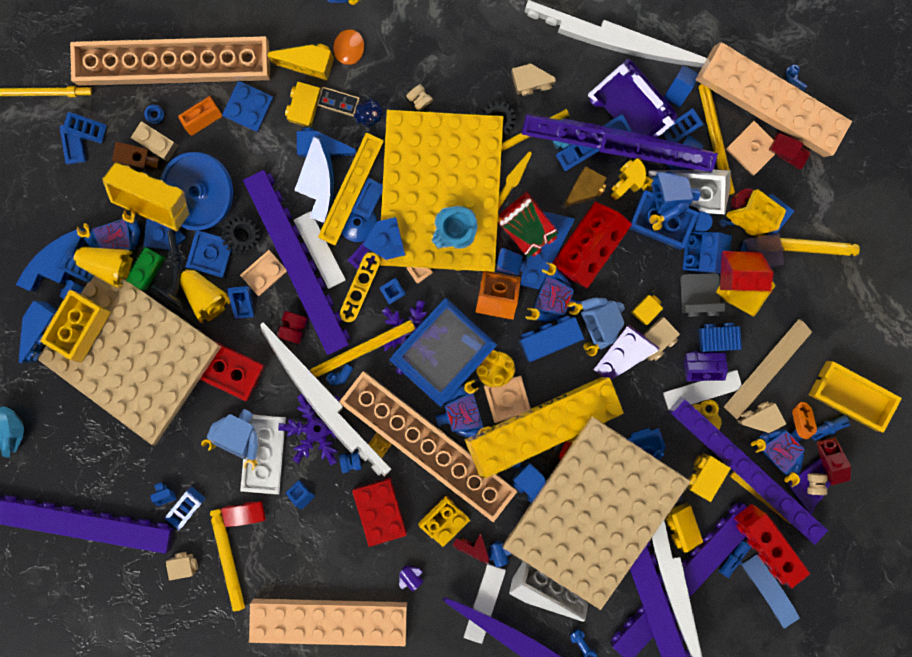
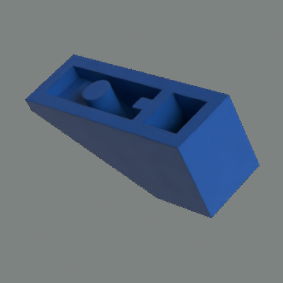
M302 128L301 131H297V155L299 157H307L312 140L318 133L323 136L330 156H355L357 153L356 149L318 131H313V128Z
M501 248L495 271L519 275V271L523 272L525 261L522 260L523 256Z

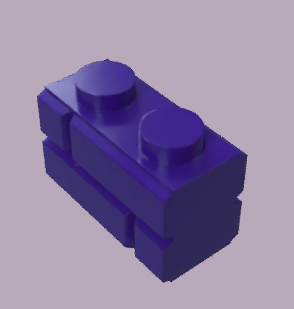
M693 351L686 353L684 360L686 381H725L728 373L725 353L717 351L709 353Z

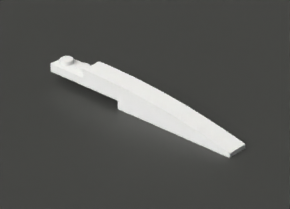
M528 0L525 12L531 18H542L546 20V23L553 26L560 25L558 33L606 49L647 59L694 67H703L707 59L606 20L603 21L600 27Z
M262 323L260 325L261 330L279 361L329 429L351 453L358 448L360 450L358 452L360 457L365 461L368 459L373 464L371 468L378 475L382 474L385 476L389 473L391 468L341 417L339 412L342 411L343 406L279 338Z
M663 520L652 536L657 560L672 608L692 657H702L681 557L674 559L672 557L665 520Z

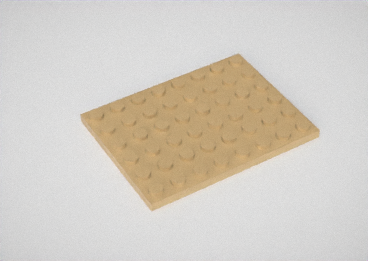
M94 276L91 282L87 283L81 294L109 310L111 314L83 362L71 361L47 345L37 359L151 445H156L221 346L141 289L127 282L126 279L123 278L121 282L124 286L117 288Z
M591 416L507 538L503 548L601 610L687 488L690 481Z

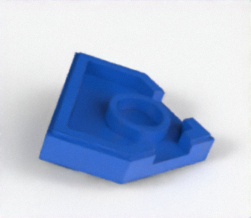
M397 218L377 221L363 246L386 260L405 256Z
M147 219L143 247L170 250L167 231L173 229ZM180 229L175 231L178 246L187 238Z
M650 428L632 433L631 438L627 439L650 455H653L658 449L664 452L666 448L659 428L652 431Z

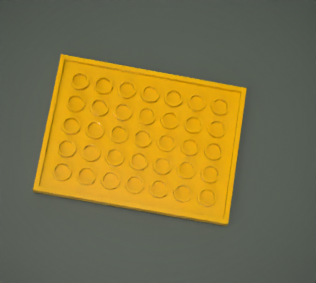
M387 110L381 220L397 218L405 256L388 260L379 256L380 266L495 272L503 116ZM462 206L472 210L477 220V231L472 244L463 249H456L454 247L438 249L432 242V238L436 230L434 224L436 215L443 208Z

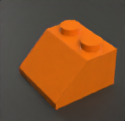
M483 271L476 313L513 320L518 302L521 277Z

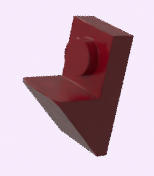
M781 133L777 134L769 148V151L796 169L801 170L811 152L802 147L803 142Z
M481 533L474 547L471 546L472 543L464 538H461V540L455 539L453 548L488 565L489 558Z

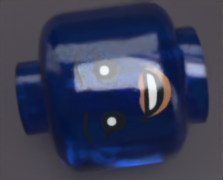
M372 99L357 104L356 113H354L358 125L362 123L364 127H370L380 122L381 116L384 115L378 101L374 102Z

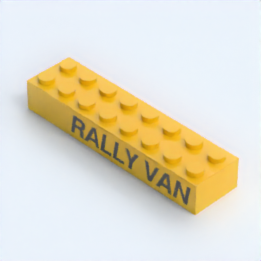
M600 377L465 439V442L479 476L488 478L579 435L591 416L601 423H605L624 414L610 378Z

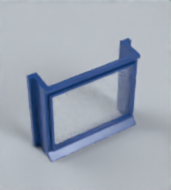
M446 298L389 360L441 407L492 352L497 344Z

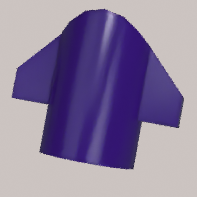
M409 565L404 566L399 574V586L402 589L408 586L411 591L416 590L424 582L419 576L423 573L421 568Z

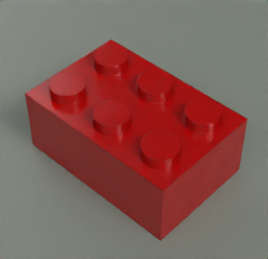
M391 477L362 485L352 490L369 547L407 535Z

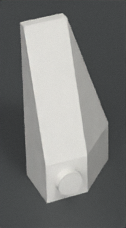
M649 171L651 179H653L657 172L664 173L667 171L688 178L691 189L700 190V199L692 201L690 206L706 213L725 214L730 192L731 171Z
M524 561L521 563L512 579L509 594L525 603L585 621L588 603L583 598Z

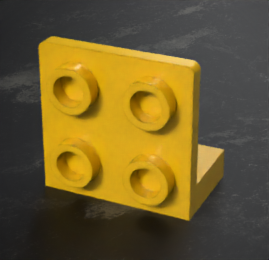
M754 190L745 208L727 212L726 216L731 219L732 223L745 229L746 233L756 236L778 230L786 210L760 190Z
M772 282V290H773L774 287H775V284ZM720 286L716 291L724 301L751 316L757 314L771 293L720 290Z

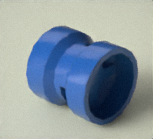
M355 451L350 455H339L342 473H348L353 469L356 471L362 470L359 451Z

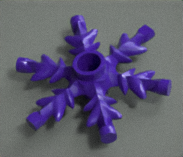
M422 300L417 301L416 309L410 308L412 318H408L413 322L415 330L418 328V324L424 322L420 319L427 314V312H422L425 304ZM388 307L382 311L388 318V320H385V323L394 325L391 329L403 324L404 319L400 320L398 311H395L393 314ZM437 323L433 324L402 358L411 365L409 357H413L410 350L414 348L418 350L417 356L421 354L423 364L428 361L433 368L436 367L439 362L432 356L436 352L428 350L429 346H423L421 341L423 338L431 341L430 337L440 340V334L449 333L448 327L437 328ZM415 330L380 347L384 346V351H387L393 345L394 349L397 343L402 345L407 340L406 336L412 335ZM397 368L396 373L403 374V372Z
M303 394L297 396L301 406H297V409L305 413L302 417L308 418V423L302 425L298 420V424H296L293 420L288 419L289 424L279 423L278 431H289L287 436H291L296 432L297 436L302 432L307 435L306 440H300L303 444L294 447V450L298 452L292 460L299 464L304 455L308 458L309 448L313 450L312 443L318 441L320 443L318 450L322 449L321 458L327 457L330 466L337 463L333 453H337V450L329 446L332 442L326 441V437L329 434H332L336 439L335 434L321 418L314 416L315 410H312V406L307 402ZM334 397L338 402H340L341 399L339 397ZM316 425L321 427V431L318 433L313 430Z

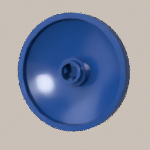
M189 152L175 157L165 167L160 180L171 187H178L184 192L189 215L181 227L189 230L209 229L219 224L226 217L233 201V185L229 173L221 162L206 153Z

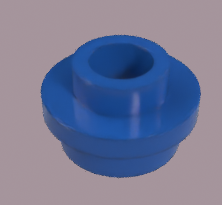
M153 104L146 108L144 115L149 123L158 124L164 118V111L160 106ZM157 111L158 116L153 118L152 113Z

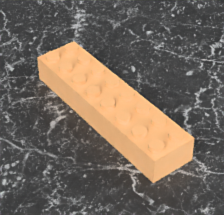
M722 42L713 47L695 79L791 138L803 142V145L823 157L835 154L852 123L851 120Z
M253 599L250 603L249 643L406 645L407 602Z

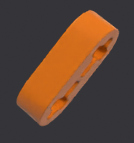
M800 402L792 410L794 423L798 435L803 439H809L816 433L817 427L811 407L807 403Z

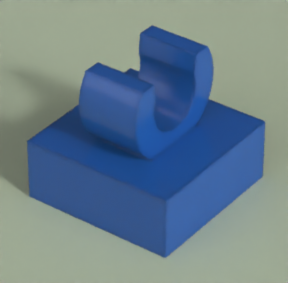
M66 280L67 285L64 289H60L61 294L59 296L65 299L69 290L81 294L85 287L72 280Z
M162 482L154 485L157 493L150 495L152 503L161 506L177 500L175 492L169 488L167 489L166 485H163Z

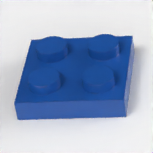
M238 81L222 116L258 133L274 97Z
M196 230L186 267L224 278L232 249L229 251L226 249L228 245H223L225 240H222L221 237Z

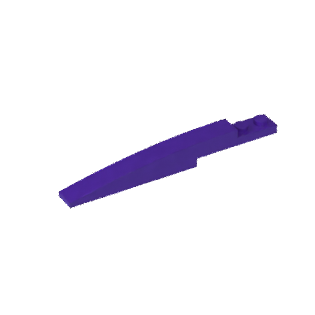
M526 114L521 132L522 135L596 148L599 149V152L713 172L718 156L715 152L680 143L564 118L562 121Z
M445 596L442 599L521 657H561L536 640L485 613Z

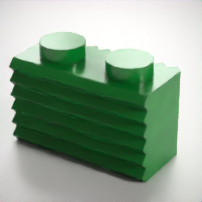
M145 247L143 248L144 251H141L142 254L139 255L140 258H137L138 261H136L134 268H131L132 271H130L126 281L141 290L147 291L166 257Z

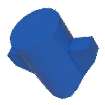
M497 540L489 547L487 554L489 561L493 560L496 567H501L510 563L508 555L512 553L503 548L502 541Z

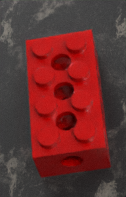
M595 201L552 264L566 277L588 288L632 224L619 212Z
M214 341L221 348L200 380L244 401L250 400L266 365ZM220 361L225 365V369L222 372L217 368ZM236 370H240L242 372L243 376L241 380L236 379Z
M750 504L734 517V520L737 522L736 528L748 538L746 540L753 550L755 549L759 553L757 555L763 564H767L769 573L775 579L777 578L782 585L787 584L790 588H793L810 574L765 512Z

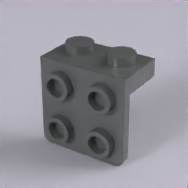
M717 273L686 274L680 277L682 313H688V317L700 316V312H707V316H719V312L725 311V303L720 304V296L716 293L720 286Z

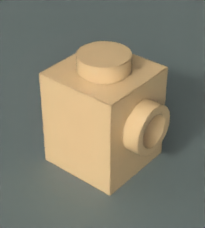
M186 552L177 553L175 557L169 558L166 561L169 580L191 577L198 569L196 558L193 559V554L187 555Z

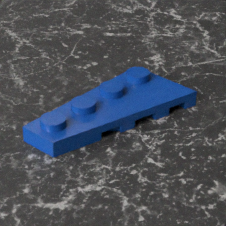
M544 212L559 234L556 235L557 239L551 244L546 243L542 246V251L534 257L531 255L529 258L526 256L520 282L521 286L534 289L540 288L546 276L542 269L546 271L549 269V265L546 262L553 263L575 220L574 218Z

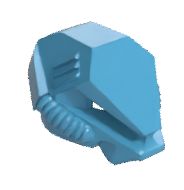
M462 206L448 207L440 210L436 215L434 223L436 230L432 242L438 249L445 247L463 249L471 245L477 231V220L473 211Z
M4 406L0 407V450L2 457L9 458L11 452H16L23 438L24 425L13 410Z

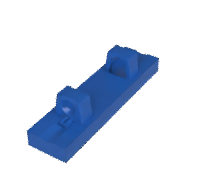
M623 115L604 125V127L628 132L632 131ZM572 144L555 156L564 171H567L598 152L599 149ZM577 147L579 148V150H580V152L582 153V155H580V154L578 153Z

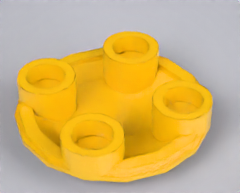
M492 350L477 367L480 381L492 388L508 384L515 373V364L512 358L505 353Z

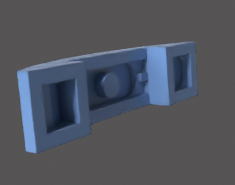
M755 554L741 565L757 586L781 626L786 628L800 619L777 580L769 573L767 566L758 558V554Z

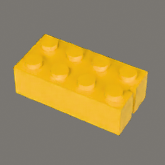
M115 162L102 179L110 202L130 211L134 209L137 214L175 231H178L189 215L184 192L180 188L171 187L162 180H155L143 172L134 171L127 165Z
M826 361L818 375L821 380L815 381L808 395L867 427L884 433L902 398L833 361Z

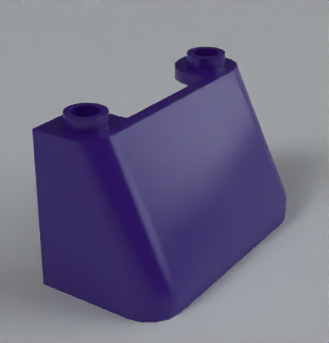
M629 58L622 62L588 94L590 102L595 107L604 106L614 119L623 115L632 133L657 138L673 125L678 117L674 108Z

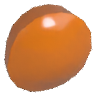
M345 30L336 37L333 50L337 60L347 65L356 64L360 61L364 53V41L358 32Z

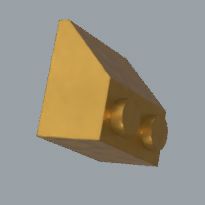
M585 167L568 195L564 206L568 207L592 200L596 196L599 197L607 185L604 183L606 177Z

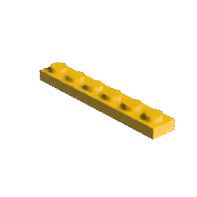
M368 133L365 134L318 235L319 239L336 246L384 140Z

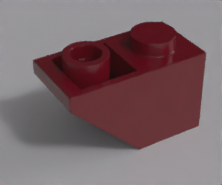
M836 437L817 442L825 474L828 475L831 486L850 481L851 465Z

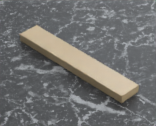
M798 320L724 406L734 418L738 419L812 333L803 321Z

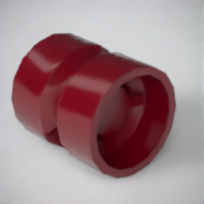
M744 189L734 194L730 201L732 211L745 208L754 190Z
M284 311L281 319L283 325L279 326L276 336L300 344L303 336L301 330L306 327L308 318Z

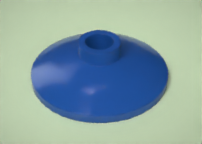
M374 212L369 221L351 213L342 231L343 236L353 242L365 241L377 222ZM355 219L361 220V224L359 226L354 225Z

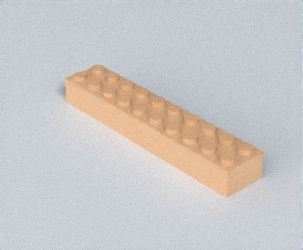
M267 37L70 42L71 81L78 86L270 80V59L267 56L270 50Z
M363 371L340 400V404L492 522L496 520L517 493V489L497 473L488 478L479 476L470 452L367 372Z

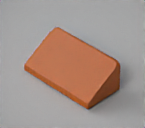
M209 96L178 117L185 130L192 136L221 118L222 113L212 97Z

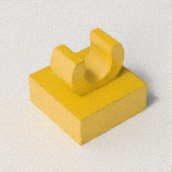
M377 432L368 445L382 458L392 443Z

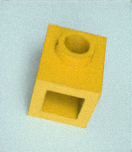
M646 295L631 313L643 325H648L663 309L660 306L662 302L654 295L652 297Z

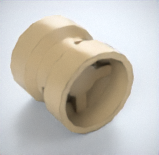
M421 84L413 88L406 95L409 101L414 102L418 112L433 101V98L424 92L425 88Z
M809 473L808 481L810 484L807 487V493L827 495L828 488L826 487V482L828 481V475Z

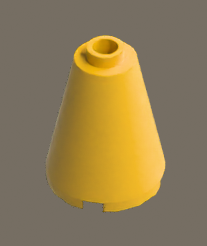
M81 247L74 255V261H76L77 266L117 288L124 286L121 282L123 278H128L133 258L129 257L132 254L129 250Z
M188 269L180 275L181 287L200 323H204L203 320L205 319L209 322L218 317L225 310L224 305L226 302L230 304L229 296L197 271Z

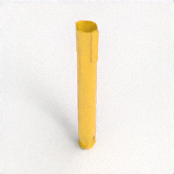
M758 235L755 246L756 250L765 251L783 250L846 256L851 254L856 256L860 252L859 245H851V243L789 239L770 235Z
M215 509L210 511L213 531L232 610L239 611L245 608L227 530L224 525L223 516H221L222 511Z

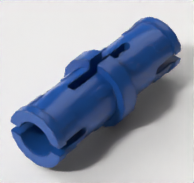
M842 415L832 421H825L824 424L817 427L816 433L811 438L816 441L824 436L834 435L840 429L849 427L848 417Z
M741 541L733 553L728 555L729 558L719 569V572L729 579L737 566L743 563L741 561L751 547Z

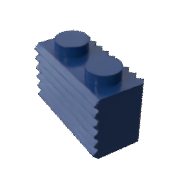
M723 323V327L716 328V324H704V328L698 330L700 352L742 350L740 326L735 327V323Z

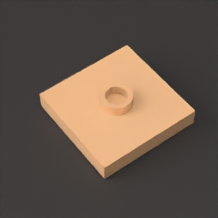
M755 121L726 148L752 176L775 155L769 151L774 140Z
M521 375L513 377L508 384L502 387L492 388L484 386L494 423L511 419L530 410Z

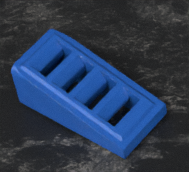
M692 108L677 118L675 123L662 134L667 141L677 143L703 126L704 123L695 109ZM689 116H692L696 125H692L688 119ZM685 120L690 129L686 130L681 121ZM676 124H678L683 132L681 135L675 128ZM670 128L676 135L675 139H673L670 133L668 132Z
M67 112L62 133L101 144L106 125ZM72 120L76 121L74 129L70 128ZM80 122L84 123L82 132L78 131ZM92 125L90 133L86 134L87 126ZM95 127H99L97 137L93 136Z
M64 249L55 267L90 283L94 275L82 268L80 269L76 265V261H74L75 254Z
M190 487L166 515L165 519L180 530L203 503L205 497L193 487ZM183 501L190 505L192 509H190L186 504H184ZM178 507L181 508L184 512H186L187 515L180 511ZM173 513H175L176 515H178V516H179L181 519H183V520L180 521L179 519H177V518L173 515Z

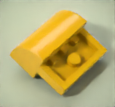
M638 158L634 162L630 159L620 169L622 173L618 177L621 180L612 188L614 192L610 195L615 201L629 188L635 193L643 186L646 171L643 163Z
M445 496L418 525L432 539L434 538L444 547L470 519L450 498Z

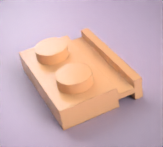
M268 250L240 276L258 296H261L287 273V270L272 252Z

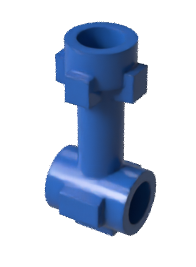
M578 628L569 634L572 643L576 642L580 647L583 657L597 656L595 650L589 649L583 637L585 634L583 631H580Z

